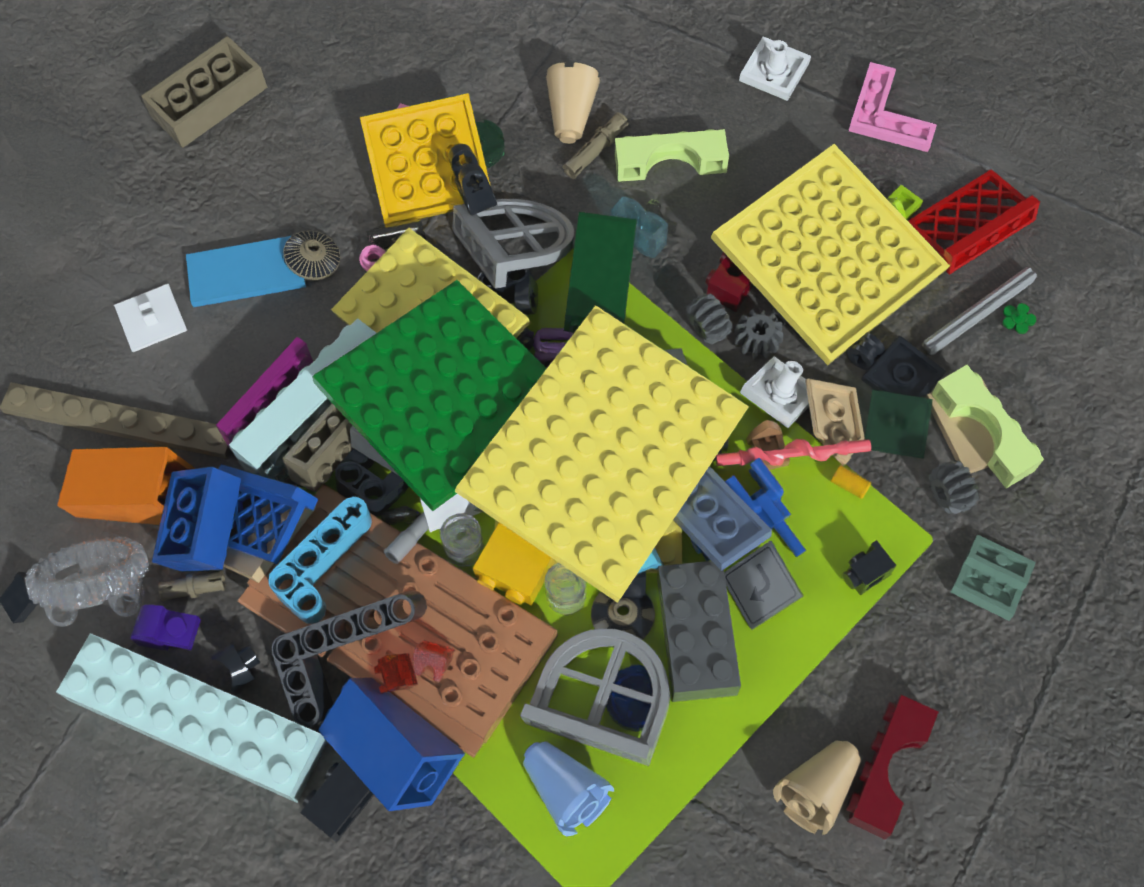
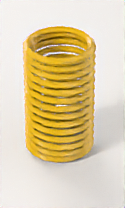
M842 465L838 467L831 479V483L838 485V487H843L845 491H850L852 495H857L860 499H863L871 485V481L864 479V477L862 478V476L857 475V473L855 474V472L848 470V468Z

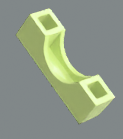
M708 129L697 132L682 131L673 134L615 138V162L618 182L645 180L652 166L667 159L685 161L692 165L699 175L727 173L729 153L725 129Z
M965 365L937 382L931 395L949 418H972L985 426L991 434L994 451L987 465L1006 489L1038 468L1044 460L1039 448L1027 439L1019 423L1015 419L1010 418L1005 412L1000 400L988 391L979 374L973 372L968 365Z

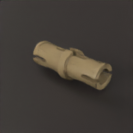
M219 571L198 576L192 573L187 574L186 578L160 581L158 583V588H162L159 591L161 601L187 596L193 599L198 598L199 594L225 591L226 584H223L226 581L224 572Z

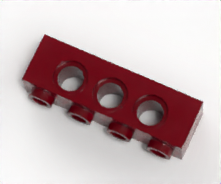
M723 252L719 261L721 264L717 270L713 268L706 278L705 284L708 285L707 294L714 295L721 305L736 312L754 285ZM730 273H735L739 276H732Z

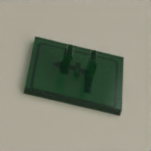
M872 390L865 432V440L869 439L871 442V451L924 459L933 399Z

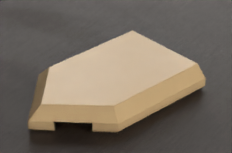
M807 378L805 382L813 433L823 445H833L843 440H865L856 388ZM853 453L848 455L833 454L842 466L853 455Z

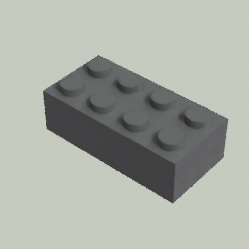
M712 561L658 566L657 583L672 701L737 696L741 688L724 570L721 571Z

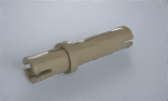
M617 112L603 127H598L595 130V135L563 165L564 172L570 178L575 179L603 149L610 147L614 143L617 135L629 125L627 118L622 113Z

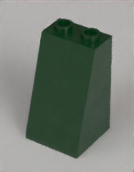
M579 212L563 331L574 334L595 305L624 324L637 219Z

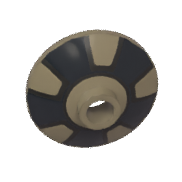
M600 592L594 600L591 609V620L594 629H617L633 634L641 640L651 631L655 618L653 603L646 593L645 598H621L617 603L613 599L607 598V595L603 592ZM619 607H626L629 613L627 615H620L617 609Z

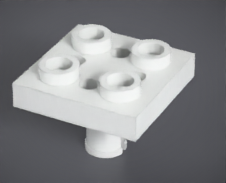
M762 37L740 73L739 81L788 101L808 67L811 56L788 47L784 41H773Z
M773 357L743 385L740 391L743 396L787 428L809 407L806 379L801 376L803 368L795 361H788L784 364L776 357Z

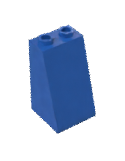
M350 678L343 685L339 697L332 708L327 711L325 719L318 729L320 734L388 811L432 806L465 755L462 749L373 678Z

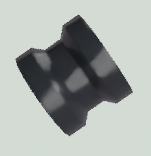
M866 333L858 340L857 344L852 345L847 350V355L857 367L869 370L874 364V359L879 358L885 352V347L876 336Z

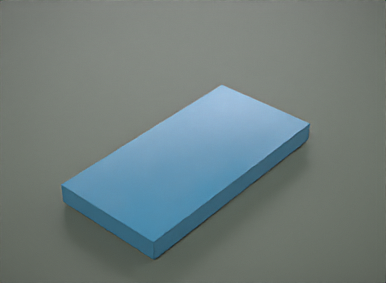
M291 236L186 254L192 306L199 307L305 288V279L294 274L284 261V246Z

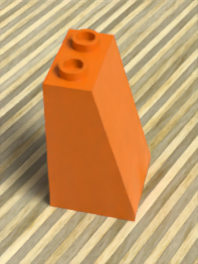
M168 447L73 449L57 506L79 518L160 525L171 473L196 468Z

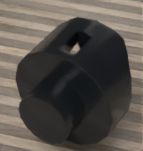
M231 642L225 648L211 655L212 660L224 663L230 670L232 676L231 691L233 693L255 679L251 668L261 663L250 644L238 650L236 645Z

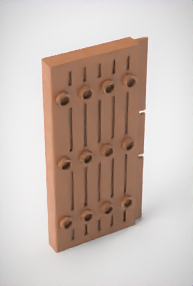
M323 484L314 495V497L318 498L315 510L287 545L279 563L347 498ZM371 514L372 523L368 531L313 585L326 604V613L320 621L412 590L424 595L427 609L425 614L415 621L331 649L332 653L327 658V661L352 678H373L384 688H389V692L465 753L474 758L482 745L486 744L556 640L558 636L557 629L498 592L479 584L477 579L418 542L398 564L391 562L385 556L384 550L401 532ZM330 535L326 539V543L337 541L340 535ZM308 557L303 562V566L312 565L317 557ZM277 564L271 566L259 583L249 579L247 582L248 588L238 599L240 604L285 634L312 625L301 621L277 598L270 588L268 582L269 575ZM293 580L283 581L279 589L289 588ZM316 600L306 601L301 610L307 611L312 609L316 604ZM404 600L403 609L410 615L411 605L408 601ZM375 610L374 619L378 624H381V615ZM346 621V629L352 634V625L349 621ZM318 630V633H317L318 639H319V641L323 644V642H324L323 635H322V633ZM327 651L322 652V653L317 654V655H319L320 657H323V656L326 654Z

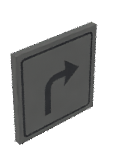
M769 541L724 572L726 586L751 630L803 597L801 590L772 541Z

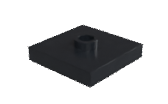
M899 335L863 375L861 380L880 395L922 401L944 376L946 370ZM884 397L907 416L920 403Z

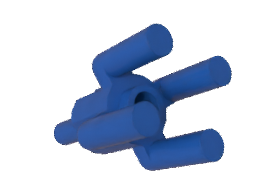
M758 458L750 464L752 468L748 472L761 488L760 490L749 496L735 475L726 480L725 483L771 529L775 528L795 557H798L806 549L784 521L791 515L781 501L784 490L761 458Z

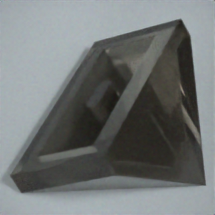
M402 220L382 224L366 231L369 245H377L382 249H389L408 228L426 240L423 223L420 220Z

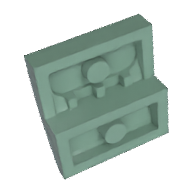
M976 535L957 575L951 593L1010 621L1015 614L1022 592L1028 585L1036 562L980 535Z

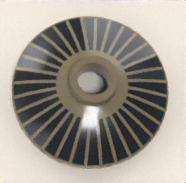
M302 231L296 233L287 240L284 246L283 257L287 267L294 274L304 279L320 280L327 278L339 266L340 251L338 246L330 237L320 232Z

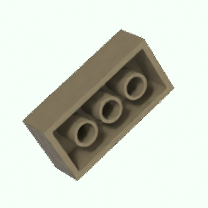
M227 36L141 97L150 116L184 148L268 87L261 67Z

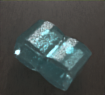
M622 197L610 210V216L637 219L634 247L641 254L655 258L667 245L668 224L655 213L645 211L637 201L628 197Z

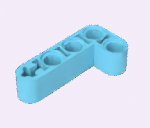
M350 497L341 502L269 575V586L277 598L305 623H317L322 620L326 613V604L313 585L371 527V514L364 500L359 497ZM330 535H340L337 541L326 543V539ZM308 557H317L312 565L303 566V562ZM293 580L289 588L279 589L283 581ZM316 600V604L312 609L307 611L301 610L306 601Z

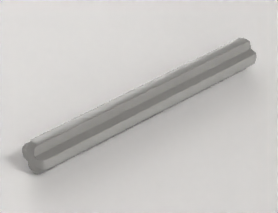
M1026 267L925 339L922 345L923 349L929 355L937 353L1031 285L1037 277L1036 273L1030 267Z

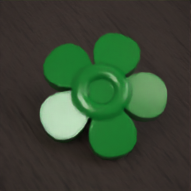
M1020 303L1016 308L1008 305L1003 310L1006 318H1004L1002 323L1007 329H1012L1015 326L1017 333L1025 334L1029 329L1028 326L1035 325L1036 316L1034 314H1027L1029 307L1026 304Z

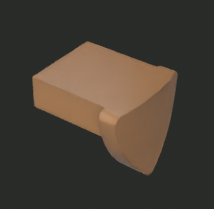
M770 420L759 424L746 438L748 445H751V447L756 446L763 451L782 450L785 447L780 426ZM786 458L781 466H773L769 462L762 460L769 470L789 466L790 463L789 458Z

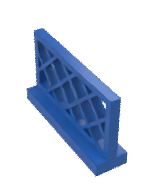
M221 464L219 470L241 478L232 527L237 526L238 533L231 538L229 537L227 547L278 565L304 508L314 510L318 498L297 486ZM251 498L252 505L243 510V502ZM270 503L271 511L262 516L261 509ZM291 508L287 519L281 522L280 515ZM253 515L254 522L246 527L245 520ZM273 521V529L265 533L264 526ZM256 532L257 540L248 545L247 537ZM275 538L276 542L270 554H268L267 543Z

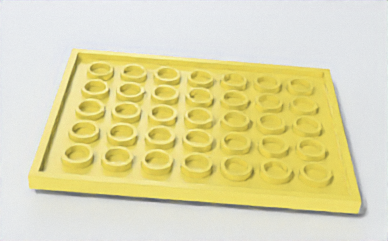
M595 305L456 486L455 492L618 603L749 406Z

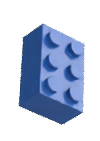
M214 467L172 472L152 562L181 572L223 570L230 532L233 527L235 507L239 497L241 478Z

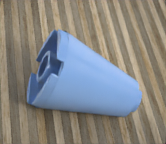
M546 741L542 743L535 742L525 751L523 766L558 830L566 837L577 834L578 832L574 828L581 823L586 827L592 824L610 803L612 798L607 793L608 791L614 792V787L609 781Z

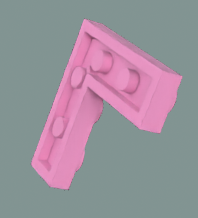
M870 62L849 131L928 152L937 124L884 111L896 69Z

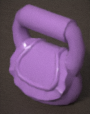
M541 328L533 338L534 356L548 368L566 343L541 342V340H569L573 335L572 332L563 331L564 328Z

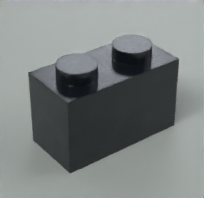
M344 760L340 764L336 762L330 767L324 777L326 781L318 791L315 789L309 793L302 804L304 808L300 812L336 843L374 796Z

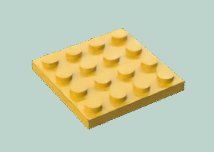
M469 93L360 117L386 227L453 212L454 205L464 204L448 160V153L456 144L462 143L470 146L478 165L484 171L489 182ZM464 154L459 156L461 165L466 163Z

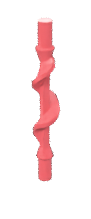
M796 439L787 444L782 450L763 451L755 446L747 451L739 450V452L717 454L716 465L740 464L743 466L761 458V460H765L773 466H781L786 458L810 456L822 462L827 461L835 453L848 455L850 453L870 452L871 442L869 439L857 441L843 440L833 445L812 447L808 441Z

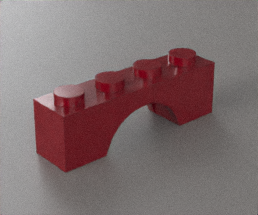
M903 695L895 703H888L882 720L887 721L883 733L877 731L870 747L871 750L875 751L871 763L865 761L858 777L859 780L863 781L859 793L855 791L852 793L846 810L851 812L847 822L884 840L892 835L904 803L894 793L889 782L888 767L893 754L900 750L921 748L928 742L939 711Z

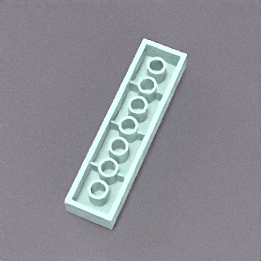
M91 633L56 691L70 702L298 803L327 744L325 738L314 730Z

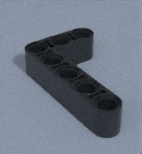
M415 590L407 591L277 637L272 643V655L295 722L304 727L316 725L324 721L327 711L333 706L317 654L421 618L427 609L424 595ZM404 600L408 601L411 605L410 615L403 609ZM375 610L381 615V624H378L374 619ZM346 621H349L352 625V634L346 629ZM318 630H319V631L322 633V635H323V638H324L323 644H322V643L319 641V639H318V636H317ZM290 641L295 646V653L290 649ZM300 672L305 676V684L300 679ZM310 703L316 709V716L310 710Z

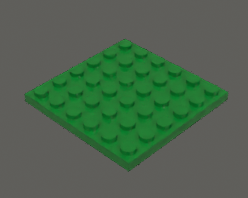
M456 280L314 374L312 378L313 383L421 500L434 511L457 494L455 492L456 486L547 368Z

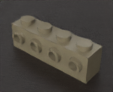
M333 404L325 410L283 457L291 481L315 493L323 483L330 479L337 466L354 449L351 447L350 428L353 425Z

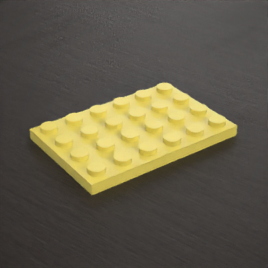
M410 228L396 240L331 309L347 325H351L358 318L378 333L458 280L515 338L531 323L525 314Z

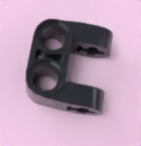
M462 143L453 146L448 153V160L455 176V183L470 215L472 216L497 206V201L482 168L478 165L470 146ZM464 154L466 163L461 165L459 156Z
M529 268L508 271L506 287L494 288L483 271L479 274L477 278L479 281L507 302L515 303L516 308L527 316L537 313L538 285Z
M353 449L335 470L337 492L346 498L359 497L364 500L371 514L380 516L407 491L409 486L399 475L392 471L384 480L380 479L368 470L375 461ZM346 479H355L352 482L345 481ZM372 495L379 496V497L376 498V499H370V498H368L369 496H372Z

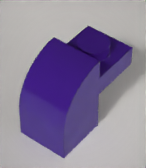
M142 605L131 634V640L139 646L168 651L169 646L192 650L201 619L196 615L166 610L164 606Z

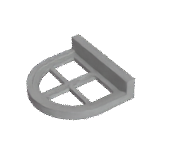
M521 199L496 200L497 206L472 216L465 204L454 205L452 230L494 288L506 287L508 271L554 263L565 257L572 248L574 238L572 223L561 212L547 205ZM505 213L515 227L489 231L479 217ZM515 213L534 216L547 223L524 226ZM556 231L559 234L558 240L545 249L532 236ZM524 237L534 252L508 256L497 240Z
M617 629L585 631L568 639L550 656L541 673L530 705L524 704L520 716L527 725L649 766L669 709L670 688L667 674L655 651L633 634ZM599 647L614 648L602 680L565 668L572 659L587 650ZM625 652L636 657L646 668L651 678L653 696L614 684ZM561 674L599 687L588 720L548 707ZM611 691L651 704L640 738L599 725Z

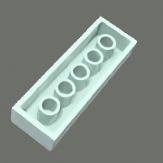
M358 318L351 325L344 327L339 337L331 345L325 346L320 351L318 358L310 366H305L288 387L282 388L277 394L276 399L267 408L261 409L250 425L236 433L229 446L246 472L277 481L287 472L283 457L332 404L313 383L312 376L375 335L376 332Z

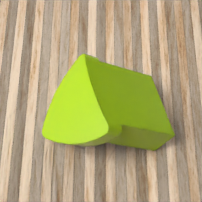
M900 185L887 198L906 220L923 203L922 199L903 185Z

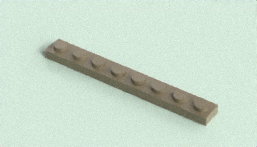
M12 382L0 406V409L5 414L227 459L230 453V448L216 427V424Z

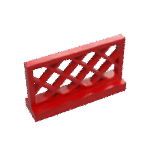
M991 169L911 218L908 222L950 265L946 270L950 275L1034 222L1040 201L1033 195L1026 198ZM991 181L998 187V190L982 189V185ZM964 196L977 197V204L960 203V199ZM981 197L997 198V205L980 204ZM1001 199H1012L1017 204L1015 206H1001ZM943 209L956 210L955 217L938 215ZM959 210L976 212V219L959 218ZM980 212L996 213V218L993 220L979 219ZM921 223H934V231L921 230L917 225ZM938 224L955 225L954 232L937 231ZM958 225L975 227V231L970 234L958 233ZM936 239L953 240V245L944 250L936 243Z

